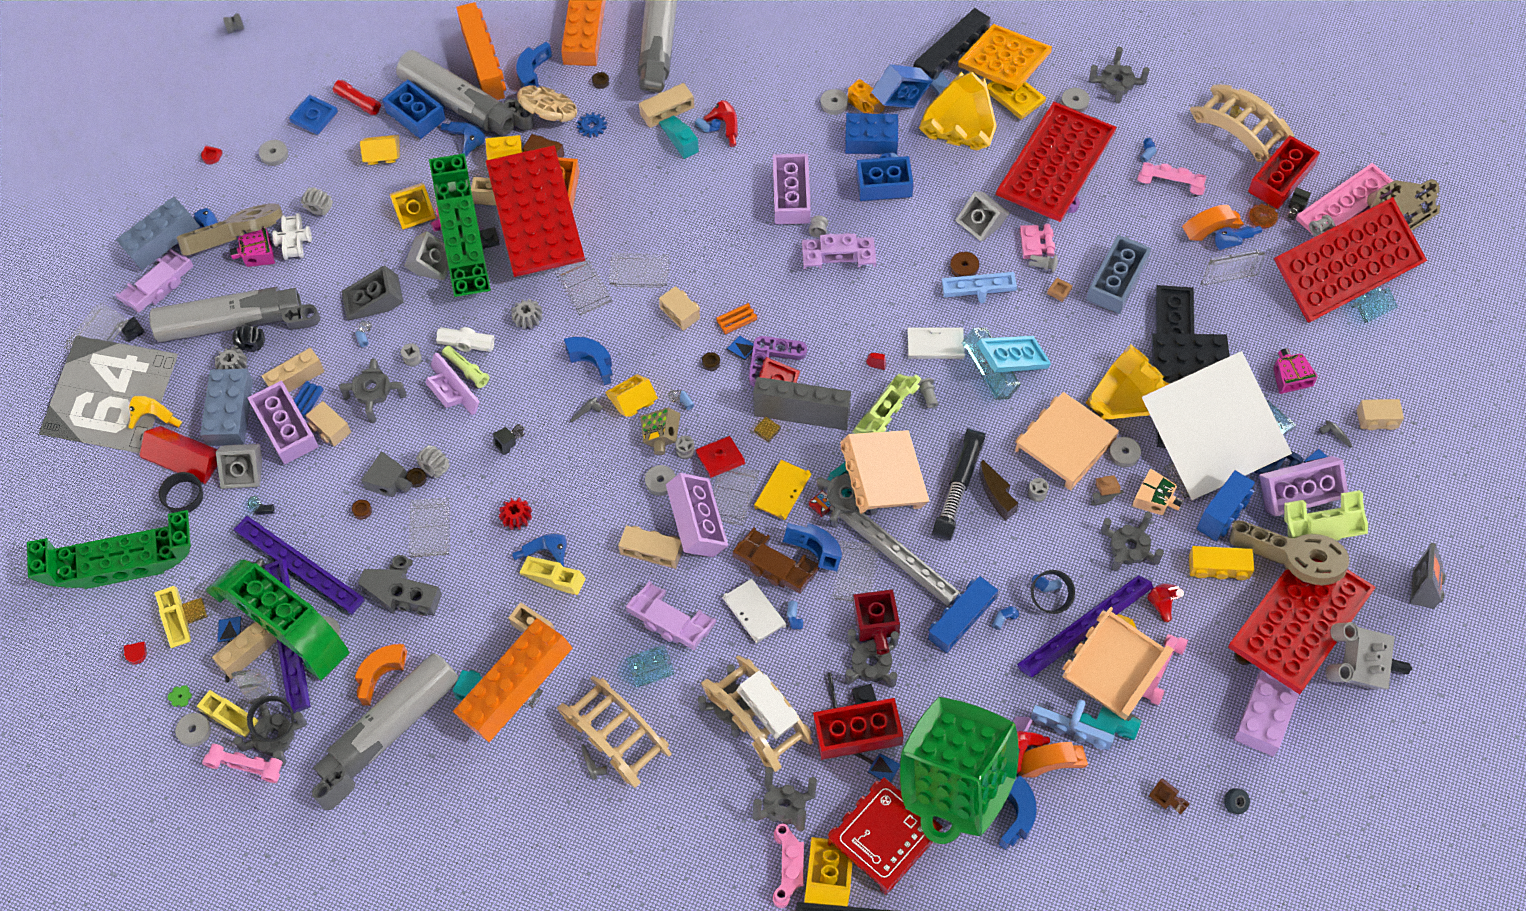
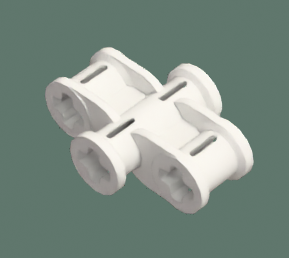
M300 213L287 217L283 215L281 217L282 232H272L274 245L278 247L279 244H282L284 260L298 256L303 258L302 241L312 242L310 227L306 226L305 229H302Z

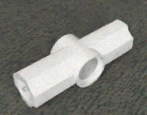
M440 327L437 331L436 341L437 344L455 346L458 350L469 352L471 349L491 352L494 348L495 338L494 335L476 333L473 329L463 327L460 330Z

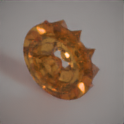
M1263 203L1260 205L1255 204L1250 209L1249 219L1255 226L1270 228L1276 224L1278 213L1269 204L1267 206L1263 205Z

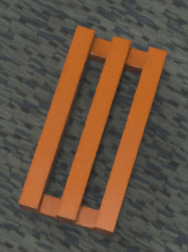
M747 303L717 317L716 320L726 335L756 321L757 315L754 314V310Z

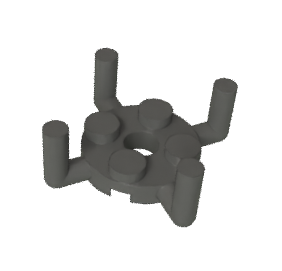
M1120 46L1116 48L1114 65H1107L1101 76H1096L1098 67L1092 65L1089 74V81L1100 83L1103 89L1105 88L1108 90V93L1115 95L1116 103H1121L1123 95L1132 90L1134 84H1146L1150 71L1148 67H1144L1141 78L1135 77L1130 66H1123L1120 63L1123 48ZM1118 78V79H1120L1121 81H1120V82H1117V81H1115L1114 79Z
M371 359L369 369L361 371L362 374L358 377L355 376L352 383L340 384L339 389L345 400L351 398L349 391H353L357 401L366 404L365 413L369 422L375 423L376 417L373 412V404L386 401L391 389H397L400 398H405L407 394L402 382H390L388 376L380 370L377 360ZM369 384H376L373 389H367Z
M849 473L836 476L831 481L822 477L817 478L818 489L822 491L827 488L828 502L834 508L830 516L831 527L836 528L841 512L854 513L859 509L856 505V497L851 487ZM844 489H850L852 495L850 497H843L841 492ZM877 508L870 509V513L872 515L877 514Z
M1145 512L1138 528L1124 525L1116 532L1110 529L1111 519H1104L1101 533L1111 538L1110 547L1115 557L1112 564L1113 571H1118L1123 563L1132 565V563H1141L1145 559L1155 565L1160 563L1164 551L1157 549L1155 555L1150 553L1151 538L1145 533L1152 518L1151 512ZM1132 542L1136 548L1129 549L1125 543Z
M849 629L847 642L854 649L851 659L852 669H847L845 672V683L850 685L858 678L874 682L883 679L890 687H895L897 673H890L892 666L890 652L898 645L899 633L896 631L891 633V639L888 643L889 652L884 655H878L875 640L860 644L855 639L856 631ZM868 658H875L877 664L870 666L866 663V660Z
M730 664L727 666V676L735 671L734 665ZM735 680L723 690L727 694H733L740 685L736 684ZM699 696V709L701 711L714 710L717 718L722 720L723 723L731 725L732 736L734 738L739 737L740 729L732 720L734 715L728 709L723 711L713 702H706L705 696ZM742 697L737 700L743 710L750 709Z
M266 703L258 707L263 717L254 726L258 734L268 738L270 732L278 731V736L276 737L278 738L288 731L291 723L282 714H270ZM296 712L294 714L296 721L293 723L290 732L280 740L266 742L257 739L251 734V740L244 742L239 736L235 737L233 742L242 752L255 747L260 753L281 760L283 762L282 766H285L286 758L284 752L288 750L292 740H294L295 730L305 727L307 721L301 712Z
M767 767L765 769L764 787L768 792L764 795L763 810H761L762 801L760 799L753 801V820L759 821L767 817L773 822L777 820L782 821V824H793L798 831H803L806 821V801L815 798L817 779L810 777L808 791L801 794L792 785L776 788L773 785L774 770L772 767ZM781 804H787L789 807H784V806H779V805H781Z

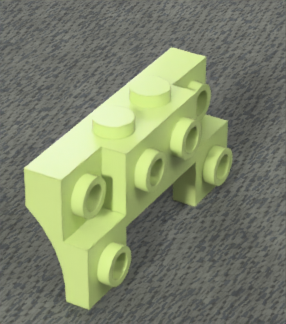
M896 375L852 432L854 434L885 432L886 426L892 420L890 416L893 412L897 413L903 406L901 402L907 395H913L920 387L918 383L921 378L917 375Z
M1360 490L1341 493V508L1307 513L1304 500L1284 503V521L1288 524V538H1297L1306 534H1319L1338 541L1341 538L1368 534V521L1364 511L1363 493Z

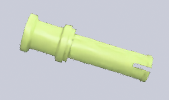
M448 345L442 350V355L462 370L465 377L471 379L477 388H482L488 383L489 375L480 371L476 364L469 363L451 346Z

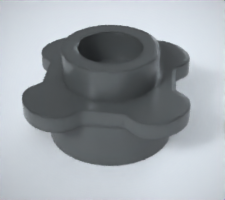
M397 555L393 558L389 568L390 570H403L407 574V570L413 565V561L404 555Z

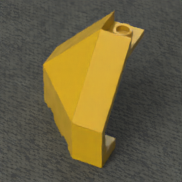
M960 72L926 108L919 129L929 139L947 140L946 143L956 146L964 144L976 151L990 146L997 126L985 78L979 79L973 72L965 75Z
M1130 344L1110 366L1085 404L1097 412L1103 420L1148 416L1150 413L1142 397L1170 383H1166L1162 379L1164 376L1158 369L1148 363L1149 359Z

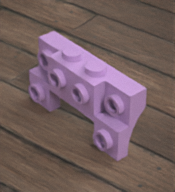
M845 233L820 235V239L802 240L804 269L812 266H819V269H822V263L857 261L858 267L873 264V267H876L874 237L856 238V234Z
M170 249L164 257L156 259L159 264L135 283L136 287L127 283L128 287L120 294L116 293L115 295L125 305L131 306L139 313L150 303L156 305L173 289L177 288L182 283L180 277L193 267V264L185 255L178 254Z
M649 581L627 604V612L644 621V625L649 631L660 633L668 642L673 641L677 644L680 642L695 650L703 637H707L715 625L716 619L705 615L699 609L690 621L688 615L661 601L666 594V590L654 586Z

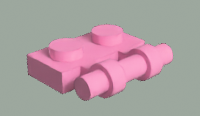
M1045 224L1043 231H1039L1038 225L1020 226L1023 259H1030L1031 255L1042 256L1044 252H1047V256H1054L1055 243L1052 241L1054 234L1050 224ZM1040 239H1045L1046 243L1041 244Z

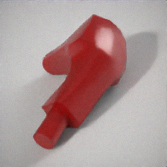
M721 100L708 115L704 116V121L710 122L713 119L725 121L726 137L729 139L730 147H735L737 145L735 138L738 137L737 115L733 106L728 101Z
M1161 583L1151 589L1147 599L1158 611L1162 620L1170 622L1172 619L1173 599L1182 597L1184 591L1179 586Z
M1017 731L1019 746L1017 773L1021 771L1022 759L1027 746L1041 747L1050 743L1048 736L1028 731Z

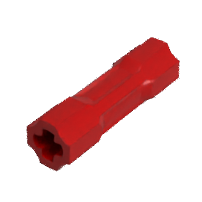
M337 80L334 83L332 90L335 94L349 100L370 115L379 113L381 107L379 101L363 94L344 80Z

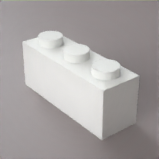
M760 670L740 684L736 690L775 740L792 728L799 720L796 711L792 707H788L784 702L781 692L772 687L769 677L766 674H762Z

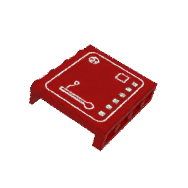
M884 777L880 782L875 781L869 789L871 792L866 797L863 795L857 801V807L853 812L848 811L842 818L843 823L839 827L835 826L828 834V846L833 844L881 886L880 891L887 896L933 842L925 836L922 830L921 817L905 808L901 791ZM933 819L934 828L942 832L943 826Z

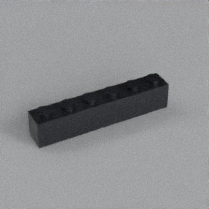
M974 8L914 62L913 67L921 68L932 80H936L943 70L946 71L953 61H957L963 52H967L969 47L976 43L980 36L990 28L991 17Z

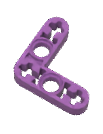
M768 336L757 337L754 341L750 365V385L755 387L756 370L761 371L762 365H757L754 362L757 358L764 360L766 357L773 356L802 360L807 354L806 344L796 340ZM761 343H764V348H760ZM781 344L786 349L784 351H777L775 347ZM797 348H801L800 353H797Z

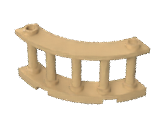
M1213 85L1210 88L1213 97L1203 107L1195 106L1189 108L1197 123L1212 124L1236 136L1251 151L1257 162L1268 161L1271 158L1268 151L1277 141H1285L1289 135L1294 137L1283 118L1279 119L1273 113L1274 109L1268 103L1241 88L1236 90L1230 85ZM1216 103H1225L1219 110L1212 109ZM1233 105L1244 108L1236 118L1225 114ZM1250 113L1261 120L1251 131L1241 123ZM1267 126L1273 133V136L1263 145L1256 135Z
M738 655L736 659L740 666L720 682L713 683L706 679L701 682V685L710 701L719 706L723 711L728 709L734 715L732 720L743 733L747 731L753 738L754 742L751 744L764 766L772 767L774 772L781 768L778 759L782 753L799 740L809 745L813 743L810 737L811 731L797 716L799 720L793 726L796 733L775 749L770 747L766 739L771 733L766 727L763 729L757 728L752 721L755 713L751 708L743 710L737 704V700L741 698L740 694L737 691L733 694H727L723 690L743 674L751 677L759 671L750 659H745ZM771 682L772 687L775 690H778V688ZM784 697V702L788 705V707H792L790 703L787 701V699Z
M592 676L590 679L595 684L592 690L574 706L570 705L568 707L561 703L556 709L568 724L580 733L584 731L589 736L588 740L600 752L604 751L609 758L611 757V765L627 784L636 788L641 783L637 778L640 769L659 752L668 757L672 755L668 749L669 744L663 737H658L645 720L619 694L610 688V685L604 678L598 679ZM602 693L606 696L587 715H579V711L598 694ZM611 703L617 704L623 711L602 730L596 731L591 726V721ZM630 717L639 728L618 747L612 748L606 741L607 736ZM646 734L654 746L635 764L628 766L622 759L623 753Z

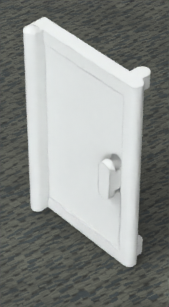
M908 328V359H964L963 328Z
M752 578L728 594L725 593L722 597L756 644L780 628L786 627L785 621Z

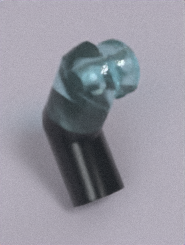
M251 496L247 501L248 507L256 515L275 513L274 504L263 505L257 496Z

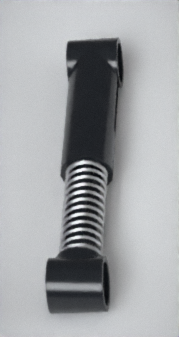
M967 428L962 448L949 482L950 489L942 513L936 518L933 527V536L951 541L956 526L955 518L964 492L969 487L986 433Z

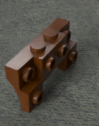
M753 527L749 534L737 544L732 552L733 557L750 566V570L754 575L768 579L772 585H779L782 588L786 586L801 594L808 582L812 581L820 569L818 563L803 555L796 564L795 560L767 546L770 536L758 532Z

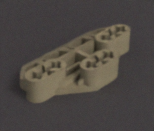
M1434 179L1421 184L1395 180L1368 195L1367 203L1372 208L1394 197L1403 215L1415 214L1414 217L1410 218L1411 222L1408 223L1412 231L1439 214L1440 205L1436 206V198H1438L1437 193H1439L1440 187ZM1426 189V192H1425V193H1423V194H1421V195H1419L1418 197L1415 198V196H1416L1418 193H1420V192H1422V191H1424V190ZM1391 190V193L1389 195H1386L1382 199L1379 198L1381 195ZM1421 203H1430V206L1428 207L1429 210L1427 212H1425Z

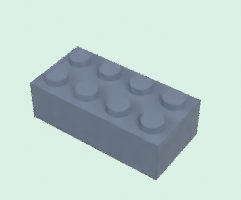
M172 197L116 240L139 268L143 270L178 244L177 236L194 231L200 226L175 197Z
M1117 235L1089 287L1086 300L1120 314L1149 260L1152 248Z
M248 369L210 370L200 433L206 445L245 444L250 402L247 397L251 396L253 379Z

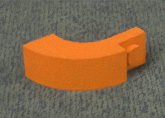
M1219 205L1195 215L1182 228L1190 240L1203 241L1205 237L1216 230L1225 227L1239 229L1244 223L1240 219V214L1231 210L1229 205Z
M392 644L379 648L361 663L356 672L355 679L359 684L357 697L362 705H371L375 685L382 675L393 670L403 671L407 657V650L404 644Z
M1060 742L1026 751L1023 755L1019 776L1036 778L1043 773L1056 769L1084 768L1088 766L1083 745H1073L1072 742Z

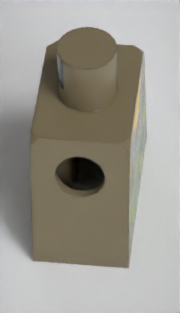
M669 407L640 416L643 442L654 448L655 455H664L665 446L673 444L677 440L681 413Z

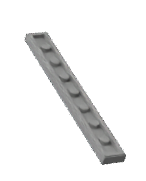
M859 509L854 513H840L839 517L945 605L949 606L952 604L957 595L961 593L866 514H860Z

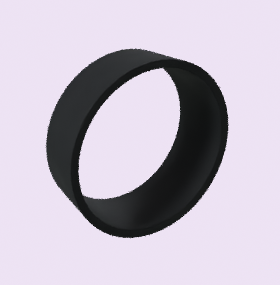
M188 472L172 474L161 484L159 499L173 513L188 510L189 513L195 510L202 502L203 490L201 483L195 475ZM192 482L199 487L198 496L189 505L181 508L168 506L167 494L176 484Z
M1047 570L1041 573L1032 583L1031 598L1040 610L1049 614H1059L1066 611L1072 605L1075 599V586L1071 578L1064 572ZM1044 575H1056L1067 586V600L1062 607L1056 610H1045L1035 600V583Z
M265 696L258 699L250 707L247 715V725L250 732L257 739L266 742L277 741L285 737L290 732L294 723V712L291 705L285 699L278 696ZM269 701H277L284 704L291 713V725L288 731L274 739L261 736L253 725V717L256 710L262 704Z

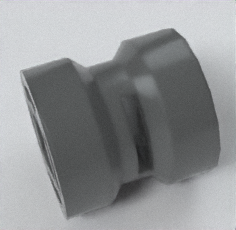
M239 13L234 14L233 17L227 16L223 18L228 34L233 33L237 29H245Z

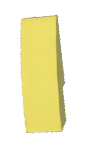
M530 556L527 557L519 572L521 575L538 583L574 595L579 594L586 579L580 570L566 568L561 563Z
M172 586L154 592L170 647L174 648L191 642L188 623L178 588Z
M209 690L197 705L200 712L245 738L250 733L247 725L248 713L213 691ZM253 717V725L255 726L258 719Z

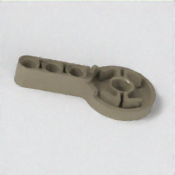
M275 203L249 207L232 214L224 221L177 236V241L182 255H191L236 240V236L244 235L243 230L249 233L261 230L262 227H270L277 223L276 220L280 219L283 213L280 205Z
M1242 520L1235 521L1232 524L1229 538L1232 545L1244 549H1253V553L1285 565L1286 570L1289 569L1292 574L1302 581L1315 585H1329L1340 581L1347 572L1349 566L1348 552L1339 542L1330 537L1319 534H1306L1297 538H1288ZM1312 559H1318L1322 562H1315Z

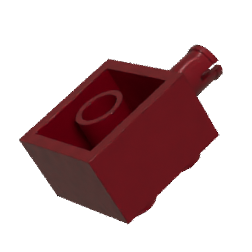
M893 589L853 594V609L859 641L875 639L877 654H887L889 652L887 638L891 637V633L894 631L900 634V621Z

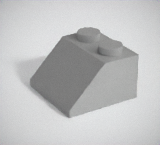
M975 191L955 221L982 242L1000 228L1009 212L986 193Z
M428 231L415 237L404 267L418 276L444 280L449 269L444 242Z
M260 444L222 445L216 451L221 489L260 486L262 471Z

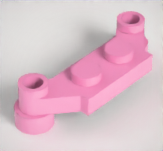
M1144 162L1137 178L1139 182L1147 184L1151 183L1153 176L1191 184L1190 192L1196 195H1203L1205 191V175H1195L1187 168L1180 167L1176 169L1168 164L1153 165Z
M1170 634L1167 635L1164 645L1165 647L1166 645L1170 646L1174 651L1142 696L1151 700V703L1160 704L1165 690L1158 688V684L1173 653L1176 652L1183 655L1188 643L1187 639L1177 638Z
M218 744L211 745L209 753L205 755L202 761L203 765L213 769H218L220 763L230 768L262 775L261 779L270 783L278 782L280 777L279 771L283 763L276 758H271L269 762H266L260 757L247 758L246 755L239 752H234V754L226 753L223 751L224 747Z
M779 824L774 831V839L778 844H782V881L780 887L773 893V903L778 908H785L790 902V896L798 887H803L804 842H799L786 824ZM783 894L785 897L779 898L778 895Z

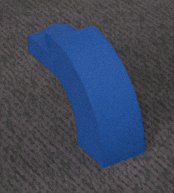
M544 42L534 50L527 47L520 54L516 70L521 88L532 85L539 86L538 77L534 71L540 64L552 57L551 46L548 42Z
M569 337L564 339L565 348L571 363L577 361L592 363L598 369L604 386L611 384L610 376L613 375L611 356L602 344L586 337Z
M791 523L787 524L783 543L808 549L817 557L818 567L835 572L838 571L842 550L837 540L830 533L810 523L807 524V527Z
M1021 776L1016 779L1007 797V800L1015 808L1016 821L1000 839L999 845L1005 850L1009 845L1013 847L1020 839V836L1026 840L1036 818L1037 806L1034 793L1026 780Z

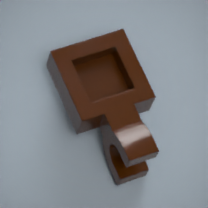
M1163 778L1159 780L1149 794V797L1163 808L1167 809L1170 805L1179 814H1182L1190 805L1185 799L1177 797L1179 790Z

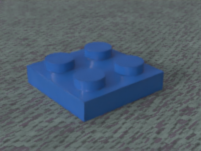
M308 95L292 113L289 120L291 123L319 135L338 113L337 107L312 95Z

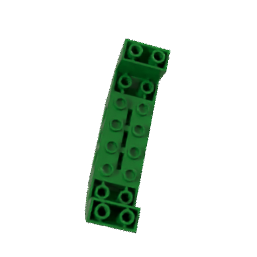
M465 153L428 159L454 297L489 292L491 288Z
M188 510L168 514V526L60 548H55L47 538L27 542L28 578L50 586L90 589L164 574V571L181 563L190 552L191 541Z
M239 559L206 589V592L220 603L227 599L303 658L306 670L320 681L350 654L339 635L312 605L257 563L254 564L250 561Z

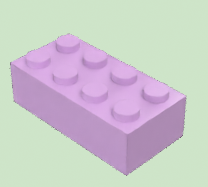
M808 154L773 155L775 224L810 223Z
M282 380L247 397L284 465L319 447Z
M1334 456L1259 475L1265 511L1274 516L1284 514V503L1304 500L1306 508L1340 500L1341 493L1348 492L1343 460Z
M679 473L666 484L683 550L685 553L714 557L728 547L710 480L708 478Z
M1260 669L1234 740L1274 757L1280 748L1299 694Z

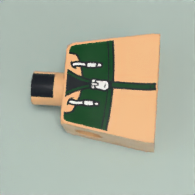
M1150 469L1132 506L1163 515L1168 506L1179 511L1183 500L1173 496L1177 487L1176 484Z

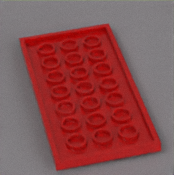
M1053 102L998 187L996 195L1061 222L1115 134L1117 127Z
M555 145L485 160L514 277L585 261Z
M1394 197L1273 258L1307 323L1320 318L1427 261Z
M1312 559L1315 562H1322L1318 559ZM1285 569L1229 643L1228 648L1300 695L1337 643L1331 636V627L1336 623L1352 622L1376 587L1348 569L1340 581L1329 585L1307 583L1297 578L1289 569Z

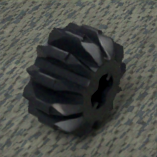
M242 325V327H236L232 335L235 348L242 351L255 352L256 350H261L265 343L263 330L257 326Z

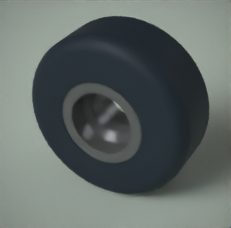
M1232 788L1226 793L1224 804L1229 812L1243 814L1249 808L1250 798L1245 790Z

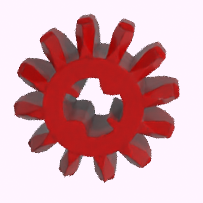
M511 497L509 503L504 501V507L499 509V519L503 521V526H509L511 530L515 527L520 530L521 525L527 527V521L532 519V509L526 500L522 501L520 497L516 501Z

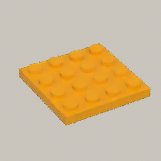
M993 24L958 61V67L1017 91L1052 52V46Z

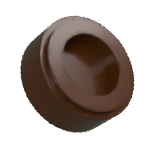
M364 499L354 502L351 508L354 517L359 520L368 518L372 513L370 503Z

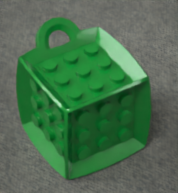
M938 697L918 720L901 752L900 788L905 808L921 817L922 830L929 840L937 844H948L955 841L961 833L982 836L1002 809L1016 779L1019 746L1015 723L982 707L945 697ZM933 817H940L951 822V828L946 832L937 831L933 826Z

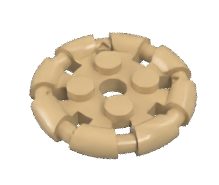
M532 85L521 88L517 93L518 102L522 107L533 115L535 113L540 115L542 119L568 122L577 115V107L573 101L562 93H556L553 89L543 86L538 88Z

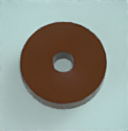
M970 252L956 253L951 259L950 270L955 277L976 275L979 271V260Z

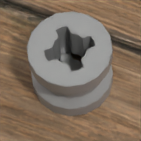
M819 215L812 217L811 226L809 227L810 235L820 238V235H826L828 219Z
M409 343L402 347L401 355L404 363L410 367L417 366L422 360L418 346Z
M686 435L676 440L677 456L681 459L691 458L695 453L694 440Z
M1042 478L1033 479L1029 484L1028 497L1034 502L1045 500L1049 489L1048 483Z

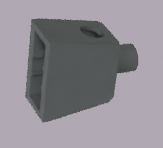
M380 452L361 480L366 490L389 497H394L399 489L408 492L412 486V482L406 480L407 473L405 468L383 452Z

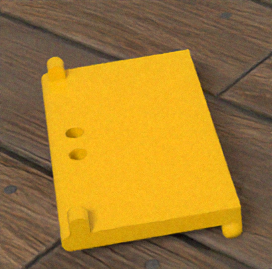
M780 460L754 504V508L786 520L812 474L809 470H803Z

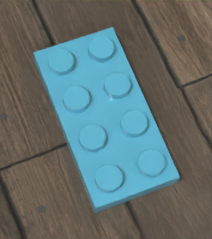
M1034 336L982 338L976 343L994 373L1048 369L1051 365V362Z

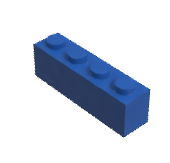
M981 576L976 580L972 579L966 587L967 590L963 594H958L954 599L952 607H947L941 614L942 618L938 622L934 621L928 628V640L946 654L997 599L999 590Z

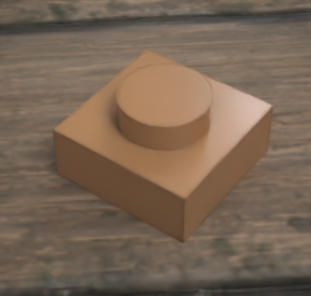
M1057 277L1048 289L1047 294L1063 302L1071 292L1073 285Z
M1115 475L1096 478V486L1101 496L1120 493L1121 486Z

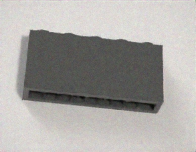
M762 377L756 378L753 392L754 416L847 431L850 418L851 391Z

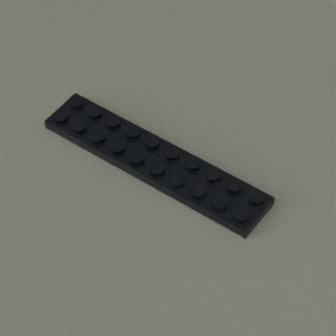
M1156 286V334H1195L1193 287ZM1156 428L1157 447L1166 448Z

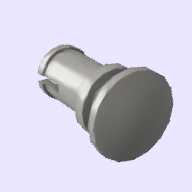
M1031 255L1030 259L1037 260V262L1030 261L1029 266L1045 268V270L1052 269V273H1055L1058 265L1057 255L1054 258H1051V256Z
M926 378L918 383L919 388H921L920 393L924 396L927 408H934L939 405L934 393L935 387L932 385L934 383L933 378Z

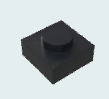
M495 227L479 231L482 249L500 245Z
M135 317L118 326L129 342L145 333Z
M872 684L852 689L855 704L877 701Z

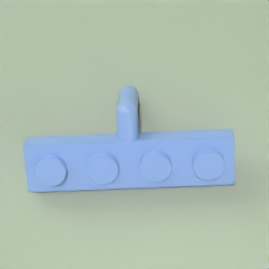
M1014 272L942 278L941 282L944 298L977 295L980 303L986 301L988 293L1017 290Z
M1083 700L1077 701L1071 718L1035 705L1031 715V719L1037 725L1051 727L1057 733L1069 734L1081 742L1087 741L1098 749L1109 750L1115 735L1079 722L1086 704Z

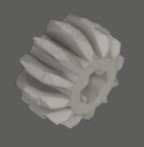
M315 187L308 188L301 199L303 208L318 216H325L331 209L333 201L331 196L326 194L327 192H323L321 189L318 190Z
M530 298L527 301L522 299L521 303L515 302V307L511 310L512 320L516 323L517 327L522 326L524 330L526 327L532 329L533 325L539 326V321L543 318L542 308L538 305L537 301L532 302Z
M234 346L230 350L225 347V351H219V356L215 357L216 369L247 368L246 355H244L242 350H236Z
M428 445L424 447L416 457L417 464L425 471V474H429L432 478L442 476L450 466L445 454L435 446Z

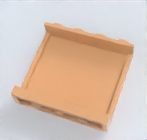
M1063 392L1059 397L1055 396L1048 409L1045 408L1041 411L1036 422L1032 421L1025 434L1021 433L1015 441L1017 443L1015 451L1018 453L1020 449L1024 450L1066 480L1064 487L1071 491L1107 451L1112 442L1117 439L1119 430Z
M909 430L848 434L840 442L860 514H863L868 509L913 505V509H921L929 502Z
M1110 607L1107 612L1103 610L1097 618V621H1099L1097 627L1094 628L1092 626L1085 637L1088 640L1085 644L1080 642L1074 651L1077 654L1074 660L1069 659L1062 668L1065 670L1062 677L1126 720L1174 649L1168 645L1164 648L1112 613L1113 608Z

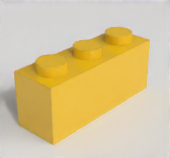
M1192 546L1189 552L1190 576H1196L1197 578L1250 579L1254 572L1253 549Z

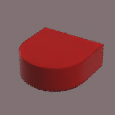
M205 145L201 157L204 163L211 165L219 161L223 152L219 148Z
M868 354L867 365L885 370V354Z
M142 641L124 645L126 660L134 665L142 663L147 656L146 643Z

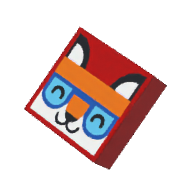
M823 490L809 501V506L821 517L830 511L831 505L828 502L827 494Z

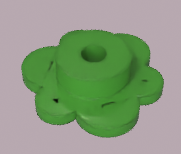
M187 685L176 686L173 688V692L168 694V700L172 702L174 707L178 705L185 707L188 705V700L192 698V694L189 692L190 689Z

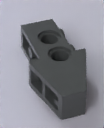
M363 569L358 582L365 594L392 614L395 613L397 607L405 612L411 610L422 616H434L442 597L438 586L409 580L403 570ZM402 592L401 595L394 596L396 593ZM415 597H421L419 600L413 601Z

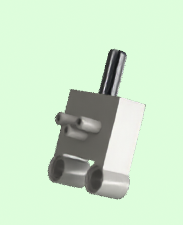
M1353 622L1336 623L1331 627L1332 638L1337 642L1346 641L1344 662L1330 664L1326 668V677L1329 681L1346 682L1375 690L1389 689L1391 671L1406 675L1412 671L1410 663L1392 659L1395 636L1360 628Z

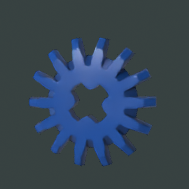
M592 112V115L586 113V117H580L582 121H577L580 124L577 125V128L580 129L578 132L584 133L583 136H587L589 133L590 138L593 133L598 137L597 132L603 134L604 131L602 130L607 129V126H604L607 124V121H604L605 117L600 118V113L598 115H595V112ZM593 122L594 125H597V126H594L593 128H590V126H587V125H590V124Z

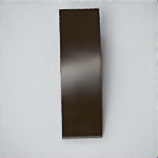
M982 460L980 462L979 474L984 491L993 507L1006 521L1017 512L1019 503L1009 494L1011 485L989 464Z

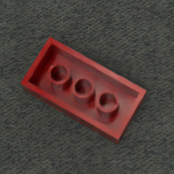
M1289 135L1253 177L1248 192L1272 207L1279 209L1316 165L1320 152Z
M895 698L813 712V725L821 760L903 745L904 735Z

